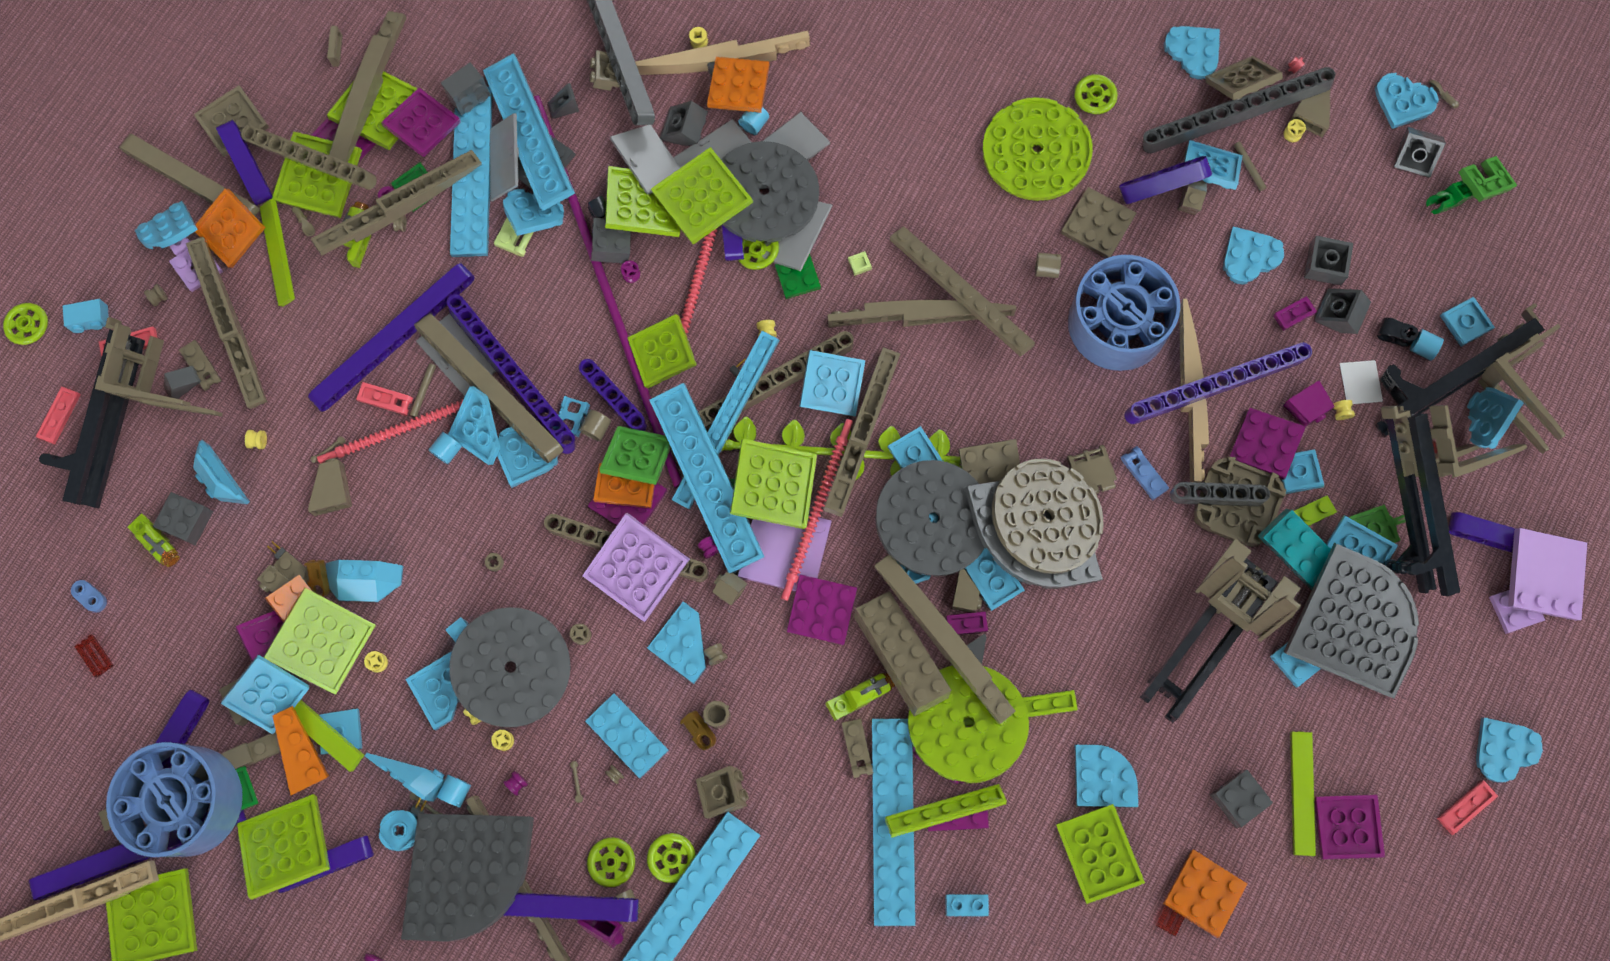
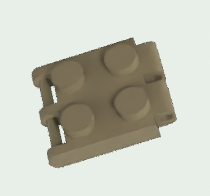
M1100 445L1099 448L1091 451L1085 450L1079 455L1067 456L1070 468L1072 467L1084 477L1083 480L1090 488L1094 489L1096 494L1099 493L1098 486H1100L1102 492L1116 487L1114 481L1117 480L1104 445ZM1101 452L1100 454L1090 457L1091 454ZM1085 457V459H1081L1075 462L1073 461L1075 459Z

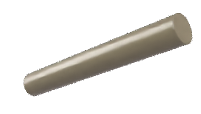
M1241 142L1235 143L1234 147L1238 154L1242 155V161L1260 191L1265 190L1267 187Z
M429 364L409 415L415 418L419 413L436 368L433 364Z

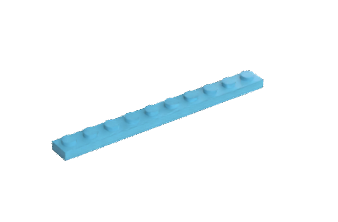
M761 331L708 431V435L718 455L780 341L764 331ZM684 477L672 500L690 509L695 498Z

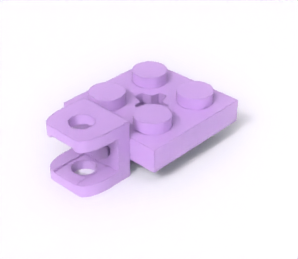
M185 237L169 246L176 255L169 262L188 289L193 292L201 287L195 269H192L193 263L186 243L190 242V240ZM215 261L218 271L221 274L223 271Z

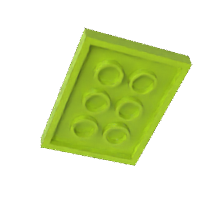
M1114 804L1056 825L1087 904L1145 883Z

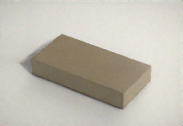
M330 26L327 55L333 67H339L343 37L337 26Z

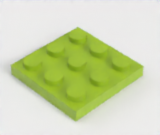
M677 314L628 337L646 388L659 384L697 365L682 322Z

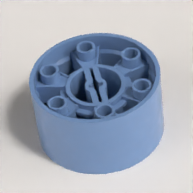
M1117 255L1098 262L1082 278L1069 310L1068 329L1075 347L1087 360L1109 370H1131L1147 364L1161 351L1178 322L1180 315L1178 289L1170 275L1162 267L1149 259L1135 255ZM1114 279L1122 280L1113 284L1109 282V280ZM1083 292L1098 300L1096 307H1080V297ZM1154 313H1163L1165 327L1161 323L1152 320ZM1086 315H1093L1094 318L1089 319ZM1098 327L1100 332L1108 338V341L1105 343L1092 333V330ZM1151 330L1159 333V335L1153 334ZM1138 335L1145 347L1129 349L1128 341ZM1115 341H1116V342H1122L1123 344H1121V345L1116 344Z
M167 742L156 743L133 753L116 771L107 794V817L116 838L126 848L139 855L148 857L196 856L215 848L230 834L241 811L242 787L235 768L220 753L206 747ZM171 757L172 768L164 769L162 762ZM201 765L204 766L209 776V779L204 782L193 776ZM209 803H211L208 816L205 822H203L200 819L205 815ZM189 827L191 828V835L189 834V831H188V828H189ZM177 830V836L181 839L182 846L174 850H168L170 831Z

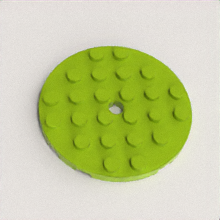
M1026 98L1015 101L1012 105L1001 109L992 118L984 135L982 152L987 171L1002 189L1019 198L1042 201L1060 197L1073 190L1082 181L1090 166L1093 145L1087 126L1083 124L1079 115L1074 110L1058 104V101ZM1036 145L1040 146L1042 151L1037 153L1033 150V147Z
M953 665L939 670L951 689L949 698L916 716H913L909 709L908 730L916 753L927 766L939 775L953 781L978 783L1003 774L1019 758L1028 738L1029 716L1020 692L1005 676L985 666L983 667L992 677L993 683L1016 711L1001 724L997 723ZM966 717L974 720L972 727L964 726L963 720Z

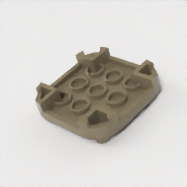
M1228 456L1227 458L1219 459L1208 470L1204 483L1264 485L1269 489L1270 497L1261 506L1203 505L1198 503L1195 505L1194 510L1195 523L1206 531L1232 541L1237 539L1245 546L1257 547L1263 543L1258 535L1277 517L1282 500L1286 495V489H1284L1282 481L1278 478L1279 475L1274 472L1270 474L1236 461L1235 457ZM1200 491L1199 497H1204L1202 491ZM1216 491V495L1219 498L1224 497L1221 491ZM1235 491L1236 496L1243 499L1242 493ZM1255 492V496L1258 499L1263 498L1259 492Z

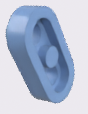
M79 580L72 585V596L87 610L101 612L106 607V597L91 583ZM96 599L95 604L92 605V600Z

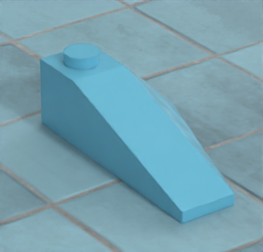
M370 753L365 755L366 758L382 770L391 772V777L402 782L404 787L426 801H435L445 781L443 779L445 775L437 769L432 771Z

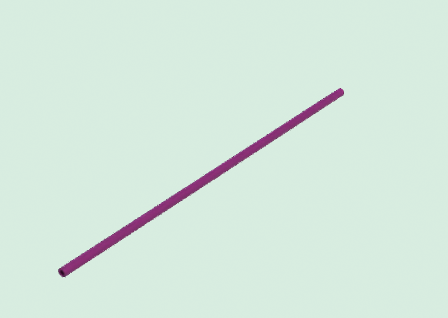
M534 96L549 134L555 138L540 96ZM565 168V171H566V173H567V175H568V178H569V180H570L568 171H567V169ZM575 193L568 197L591 260L592 236ZM591 261L652 429L655 434L665 436L650 403L651 396L649 390L643 384L628 341L629 336L602 263ZM670 450L665 464L674 488H678L682 480Z

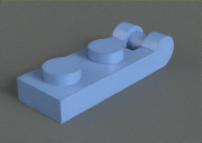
M1138 446L1131 449L1129 454L1121 456L1124 465L1152 500H1155L1169 489ZM1135 458L1139 461L1136 465L1132 462Z

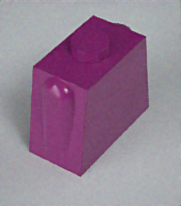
M1320 380L1290 398L1283 405L1301 425L1306 427L1314 421L1318 424L1326 418L1325 414L1335 407Z
M582 919L577 921L587 933L613 949L624 938V927L617 921Z

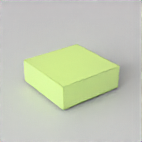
M865 251L848 257L854 276L872 270Z

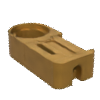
M310 560L306 562L304 566H307L308 587L312 592L322 597L327 596L330 589L324 560ZM316 585L322 588L323 594H319L316 591Z
M697 711L690 712L680 721V724H684L693 736L692 740L701 750H708L716 744L715 734L704 723V720ZM703 735L708 736L710 739L709 745L703 743Z

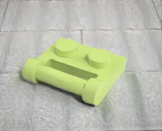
M506 218L494 245L524 257L525 249L534 232L524 234L519 246H515L520 235H516L508 218Z

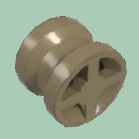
M159 284L154 285L151 290L147 289L144 291L147 299L154 307L158 306L159 302L168 300V296Z
M576 624L571 628L570 637L576 644L585 645L591 640V631L584 624Z
M721 643L704 650L705 656L709 658L710 666L719 664L728 658L726 653L722 651L723 646Z

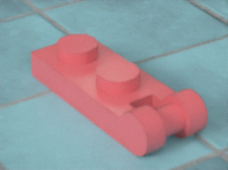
M363 382L356 400L407 416L409 412L408 406L412 404L413 397ZM398 400L402 401L400 406L396 405Z

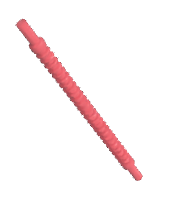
M717 229L705 236V241L702 242L701 255L698 256L700 260H697V269L694 270L696 274L693 275L694 279L691 280L693 284L690 285V294H687L689 298L686 299L687 303L684 305L686 308L683 309L685 313H682L683 318L680 319L686 334L689 332L687 330L690 328L688 324H691L690 319L693 318L691 314H694L693 309L696 308L694 305L697 304V295L700 294L698 290L701 289V280H704V271L707 269L705 266L708 265L706 261H709L708 257L711 255L709 252L712 251V242L715 241L714 237H716Z
M461 399V402L456 401V404L451 403V406L446 405V408L441 407V410L436 409V412L431 411V414L426 413L425 416L420 415V418L415 417V420L411 418L410 422L406 420L405 424L401 422L399 426L397 424L394 428L391 426L389 430L385 428L384 432L380 430V433L370 434L368 438L365 436L363 440L359 438V441L354 440V443L349 442V445L344 444V447L338 446L334 451L318 456L317 460L321 464L328 459L345 457V454L350 455V452L355 453V450L360 451V448L365 449V446L370 447V444L375 445V442L381 443V440L386 441V438L391 439V436L396 437V434L406 433V430L411 431L412 428L416 429L417 426L422 427V424L426 426L427 422L431 424L432 420L436 422L437 418L441 420L443 416L446 418L448 414L452 416L453 412L457 414L464 399Z
M846 419L841 434L836 439L837 445H834L835 450H832L833 455L830 456L832 459L828 461L830 465L826 466L828 470H825L826 475L823 476L824 480L821 481L822 486H819L820 491H817L819 495L815 496L817 499L814 501L815 506H812L813 511H810L811 516H808L809 521L807 522V528H805L806 531L802 532L804 536L800 538L802 542L798 543L800 547H797L796 558H793L794 563H791L792 568H789L790 573H787L786 576L787 582L781 596L783 600L788 601L794 583L798 581L799 569H802L803 558H806L805 553H808L807 548H810L808 544L812 542L810 538L814 537L812 533L816 532L814 528L817 527L816 522H819L818 517H821L820 512H823L822 507L825 506L823 503L827 501L825 497L829 496L827 492L830 491L829 487L832 486L831 481H834L833 476H836L835 471H838L836 467L840 466L838 463L841 461L840 456H843L844 446L848 444L847 437L853 424L852 420Z

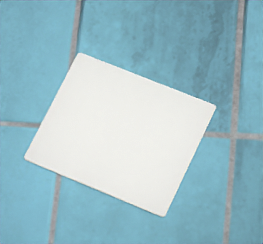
M1375 360L1340 363L1346 400H1352L1353 404L1383 401Z

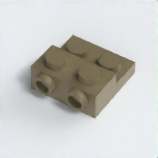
M596 50L595 56L591 57L590 68H593V71L590 73V82H593V88L611 91L612 86L620 88L607 52Z
M285 551L273 566L270 564L257 578L261 582L258 586L267 593L269 591L273 593L298 575L307 584L309 582L307 568L289 552Z
M728 766L696 779L705 818L710 819L722 813H731L747 806L748 793L742 788L741 784L744 777L741 770L737 767Z

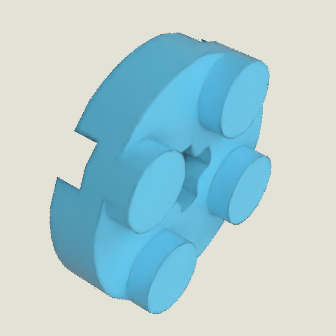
M396 810L388 813L380 823L379 838L381 843L386 848L395 851L407 850L414 846L418 818L413 813L405 810ZM397 826L404 827L403 835L395 834Z

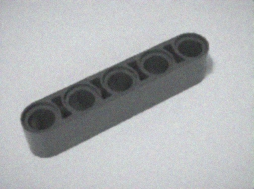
M1179 482L1170 491V499L1178 504L1200 503L1203 505L1261 506L1270 497V491L1266 486L1252 484ZM1176 489L1182 490L1184 497L1179 496ZM1196 490H1201L1204 493V497H1199L1196 494ZM1216 491H1221L1224 497L1219 498L1216 495ZM1235 491L1242 493L1243 499L1238 498ZM1255 492H1259L1263 498L1258 499L1255 496Z

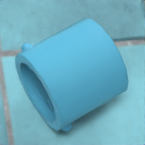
M762 107L761 113L745 111L738 120V123L748 133L757 135L770 116Z
M1421 329L1418 337L1411 344L1410 351L1432 361L1441 349L1444 339Z
M442 432L428 450L448 465L462 446L452 437Z
M447 775L437 798L461 808L471 785L456 777Z

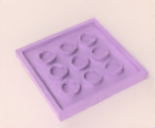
M626 513L582 576L645 622L690 559L630 514Z
M818 517L819 522H816L817 527L814 528L816 532L812 533L814 537L810 538L812 542L808 544L810 548H807L808 553H805L806 558H803L804 563L801 564L802 569H799L800 574L797 575L798 577L805 575L818 578L831 520ZM752 519L751 527L765 557L740 569L738 577L784 589L787 582V573H790L789 568H792L791 563H794L793 558H796L797 547H800L798 543L802 542L800 538L804 536L802 532L806 530ZM798 581L794 583L792 591L796 592Z
M1522 528L1515 529L1508 607L1575 621L1581 620L1587 543Z

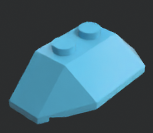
M204 440L199 441L193 468L197 473L195 475L197 480L201 484L204 483L207 489L205 491L212 499L215 497L223 502L248 504L250 501L212 447Z
M336 560L326 563L329 589L339 601L379 602L402 585L403 566L380 561Z

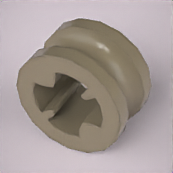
M404 215L393 222L394 231H406L407 220Z
M490 553L485 558V565L489 570L496 572L502 569L504 560L499 554ZM494 558H497L499 564L497 566L494 564V567H492L491 559L495 560Z
M611 765V769L609 771L606 770L605 773L618 785L619 779H623L624 776Z

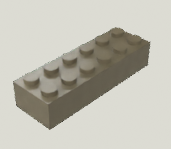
M890 591L855 609L854 619L913 716L949 698L951 693L950 687Z

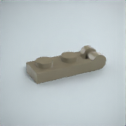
M196 340L179 349L187 364L194 366L201 381L199 384L205 391L210 389V386L214 383L218 384L222 381Z
M861 719L842 723L853 777L858 778L862 774L872 775L873 769ZM864 760L865 766L857 767L856 762Z

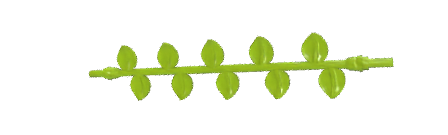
M744 417L734 428V436L739 442L727 439L721 451L740 449L742 439L755 440L756 428L750 418ZM792 420L782 432V439L787 445L770 444L817 455H833L832 450H835V448L800 446L804 442L805 434L802 426L796 420ZM841 423L830 436L833 447L837 445L836 439L840 436L844 423ZM892 426L886 429L879 438V446L883 451L866 450L863 458L895 460L888 445L901 438L898 431ZM937 430L929 440L944 462L961 468L959 456H944L950 450V441L944 431ZM851 431L849 432V435L847 437L848 441L852 433ZM863 460L859 468L856 480L859 479L864 472L865 465ZM896 460L890 468L891 476L901 469Z

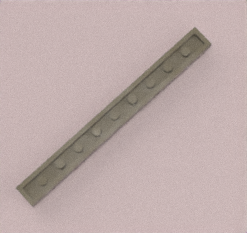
M903 226L890 236V241L1016 354L1021 357L1034 347L1035 342L907 228Z
M472 796L466 800L468 804L467 810L471 815H489L479 796ZM526 879L517 893H533ZM528 917L532 923H535L538 937L542 941L544 940L548 946L547 953L549 956L555 959V961H571L548 918Z

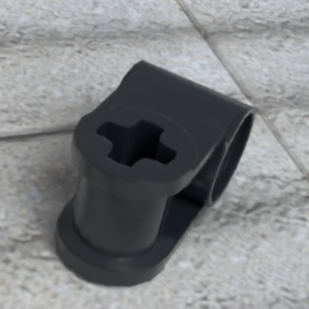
M603 196L588 202V210L593 219L606 216V201Z
M1386 317L1382 320L1377 337L1385 342L1401 347H1409L1418 337L1419 332L1413 325Z

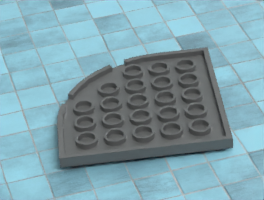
M1000 481L971 485L965 488L975 528L984 548L989 550L994 557L993 560L1009 575L1026 584H1033L1046 589L1067 588L1103 580L1095 553L1081 566L1059 574L1038 572L1021 564L1003 546L994 527L992 502ZM1045 511L1043 516L1051 521V514Z
M1334 543L1284 653L1394 699L1411 665L1418 644L1417 626H1419L1415 602L1406 585L1391 569L1372 558Z
M418 814L401 940L459 941L481 933L497 922L516 899L514 897L520 886L522 887L529 863L534 818L531 816Z

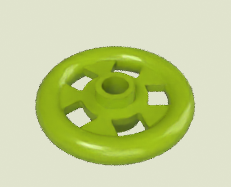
M1093 74L1082 78L1075 87L1074 97L1077 105L1085 112L1103 114L1113 108L1117 101L1118 93L1115 84L1109 78ZM1093 82L1094 86L1088 88L1086 84ZM1102 84L1108 87L1106 91L1101 87ZM1081 93H1087L1088 99H1083ZM1105 96L1110 98L1108 103L1103 102ZM1090 103H1098V107L1090 106Z
M742 238L743 253L744 247H749V253H744V259L739 260V262L744 267L752 270L766 268L776 259L779 252V242H771L769 246H766L764 241L756 240V242H752ZM766 251L770 252L766 259L762 257ZM751 257L756 258L757 261L751 262L750 259Z
M22 303L13 307L7 313L3 322V330L6 337L15 344H32L44 335L48 326V317L40 306L33 303ZM29 310L35 312L33 317L27 315ZM19 313L21 316L14 321V317ZM40 320L39 327H35V321ZM15 327L19 330L16 334L12 332V329ZM29 332H31V334H32L31 336H29V337H25V336H24V333H29Z
M676 833L664 834L653 841L647 853L649 870L658 880L666 883H675L696 856L695 850L686 837ZM673 842L682 845L680 850L672 848ZM663 844L667 849L661 855L657 850ZM682 854L688 856L687 864L680 863ZM668 855H675L674 861H668ZM659 860H661L663 865L665 866L661 870H659L656 865V862ZM678 867L679 873L670 875L669 868Z
M610 837L602 839L592 847L588 854V872L591 878L601 886H620L631 877L634 871V852L629 844L619 838ZM607 847L609 852L602 856L599 851ZM617 847L624 851L621 857L614 852ZM612 858L614 860L613 866L607 864L608 859ZM601 861L603 869L597 871L595 862ZM621 862L627 863L624 872L619 870ZM606 872H614L615 878L607 879Z

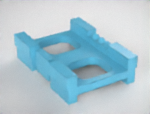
M564 396L558 416L563 421L565 419L574 421L571 432L574 436L579 437V429L584 415H587L590 404ZM570 402L581 404L578 413L568 411ZM557 426L553 427V430L559 429Z

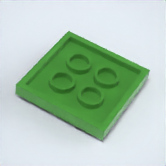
M618 426L600 466V473L656 485L671 448L667 437Z

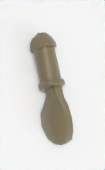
M1436 80L1428 82L1439 92L1440 98L1444 99L1452 108L1459 107V102L1448 91L1443 92L1439 82Z
M293 206L292 211L298 218V222L302 223L303 233L309 237L315 234L314 226L306 221L307 217L304 216L301 208Z

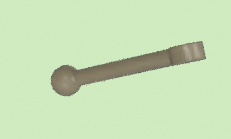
M342 436L338 437L337 442L317 456H312L311 462H318V456L328 453L339 444L343 445L346 442L345 438Z
M572 761L570 767L573 768L577 794L575 801L581 803L583 796L580 794L578 781V763Z
M413 792L410 794V799L418 802L419 797ZM421 799L420 804L423 806L424 801ZM427 803L424 806L433 814H443L440 812L438 813Z

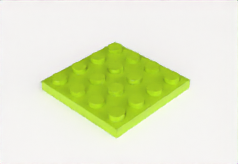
M383 71L382 78L384 81L360 136L390 150L399 138L384 128L382 121L414 93L417 88ZM354 81L327 114L328 119L337 124L340 122Z
M294 131L291 137V141L327 155L330 154L333 144L331 140ZM354 147L348 163L357 166L362 149ZM285 158L272 199L278 203L341 218L351 183Z
M711 147L651 188L654 196L692 244L701 240L753 203V199Z
M608 166L605 228L673 237L680 236L679 226L653 193H645L630 169Z
M742 439L730 514L800 529L807 528L817 454Z
M304 588L263 658L336 695L376 625Z
M314 794L237 823L247 894L251 900L330 869L318 800Z
M188 869L158 874V881L106 903L112 961H154L197 951Z

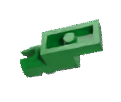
M1459 181L1429 197L1426 205L1429 207L1433 204H1440L1439 208L1431 211L1433 214H1439L1460 206L1468 199L1474 198L1469 187L1463 181Z

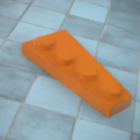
M293 705L274 714L273 721L291 796L328 778L329 775Z

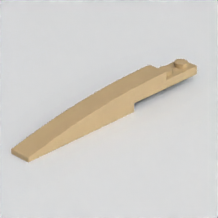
M808 31L740 46H738L737 40L636 61L635 63L640 75L708 71L707 64L715 62L716 57L774 61L777 60L776 53H787L790 50H801L810 46V37Z
M1187 299L1181 301L1179 315L1181 386L1204 378L1196 332ZM1206 399L1181 407V412H1189L1190 482L1201 483L1205 478V470L1202 469L1204 450L1201 449H1205L1209 445Z
M147 861L85 887L70 890L0 918V942L130 894L129 892L158 881L155 861Z

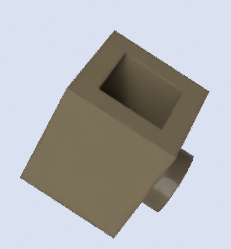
M727 571L724 575L720 574L715 580L714 584L716 586L713 593L729 605H732L741 597L747 583L734 573L729 574Z

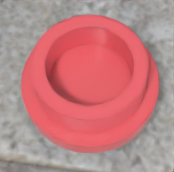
M1295 57L1288 64V71L1295 74L1305 64L1302 61L1303 58Z

